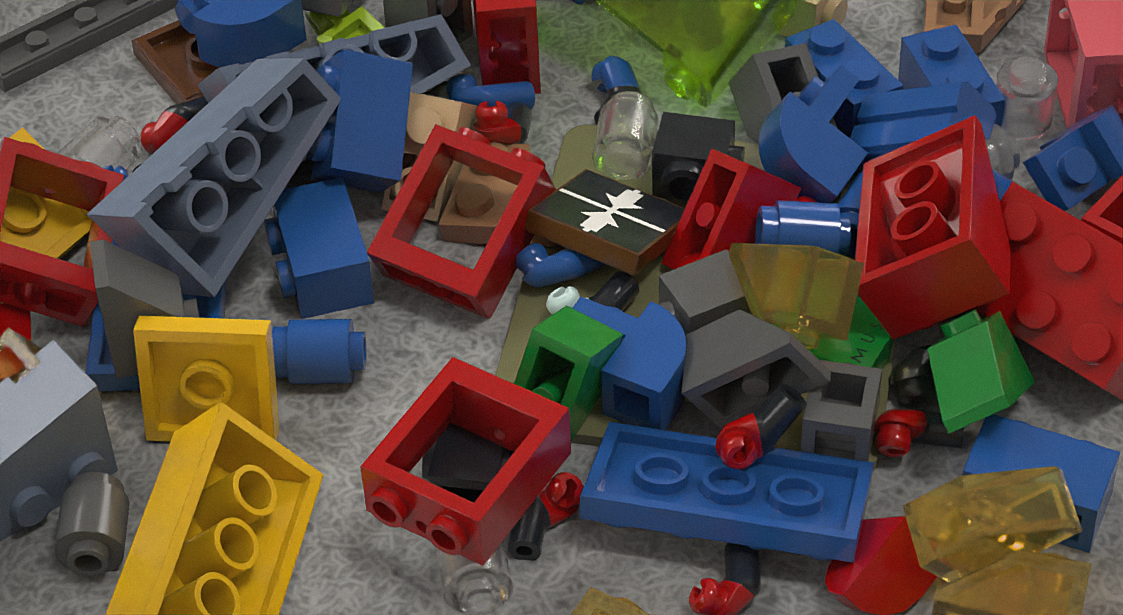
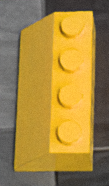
M223 402L218 403L173 433L105 615H279L324 474Z

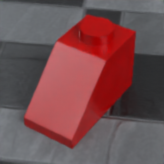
M711 149L661 263L672 269H677L727 249L739 266L757 257L755 251V226L759 206H774L776 200L796 201L801 187L746 162Z

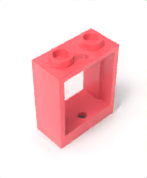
M1051 0L1044 54L1066 128L1110 105L1114 106L1123 121V0ZM1063 8H1067L1063 13H1059Z

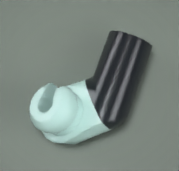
M618 271L614 273L594 296L587 297L586 299L624 311L638 295L639 286L632 276ZM569 286L567 289L560 287L548 296L546 307L551 314L556 313L566 305L573 308L579 300L580 294L574 287Z

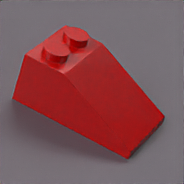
M976 115L864 163L853 289L893 340L917 330L931 328L939 321L972 308L987 306L998 298L1010 294L1011 249L982 124Z

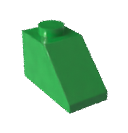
M567 305L532 328L514 384L569 408L571 442L602 393L601 370L620 345L623 333Z
M974 309L942 324L940 328L944 337L927 348L942 421L949 434L1010 407L1035 382L1000 311L981 319L977 310Z

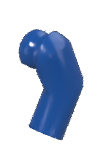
M458 74L450 78L445 87L449 100L476 106L485 101H488V107L496 106V101L502 102L506 107L511 103L521 102L531 110L535 104L534 88L529 81L477 86L476 79L473 76Z
M539 243L527 246L517 254L515 259L516 267L524 274L522 280L536 288L577 279L607 265L568 248L549 256L545 246Z

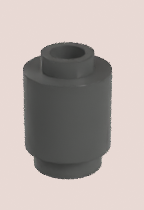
M102 472L83 473L75 477L70 487L62 494L54 552L57 560L63 566L78 575L98 576L117 568L123 561L130 502L124 492L123 484L117 478Z

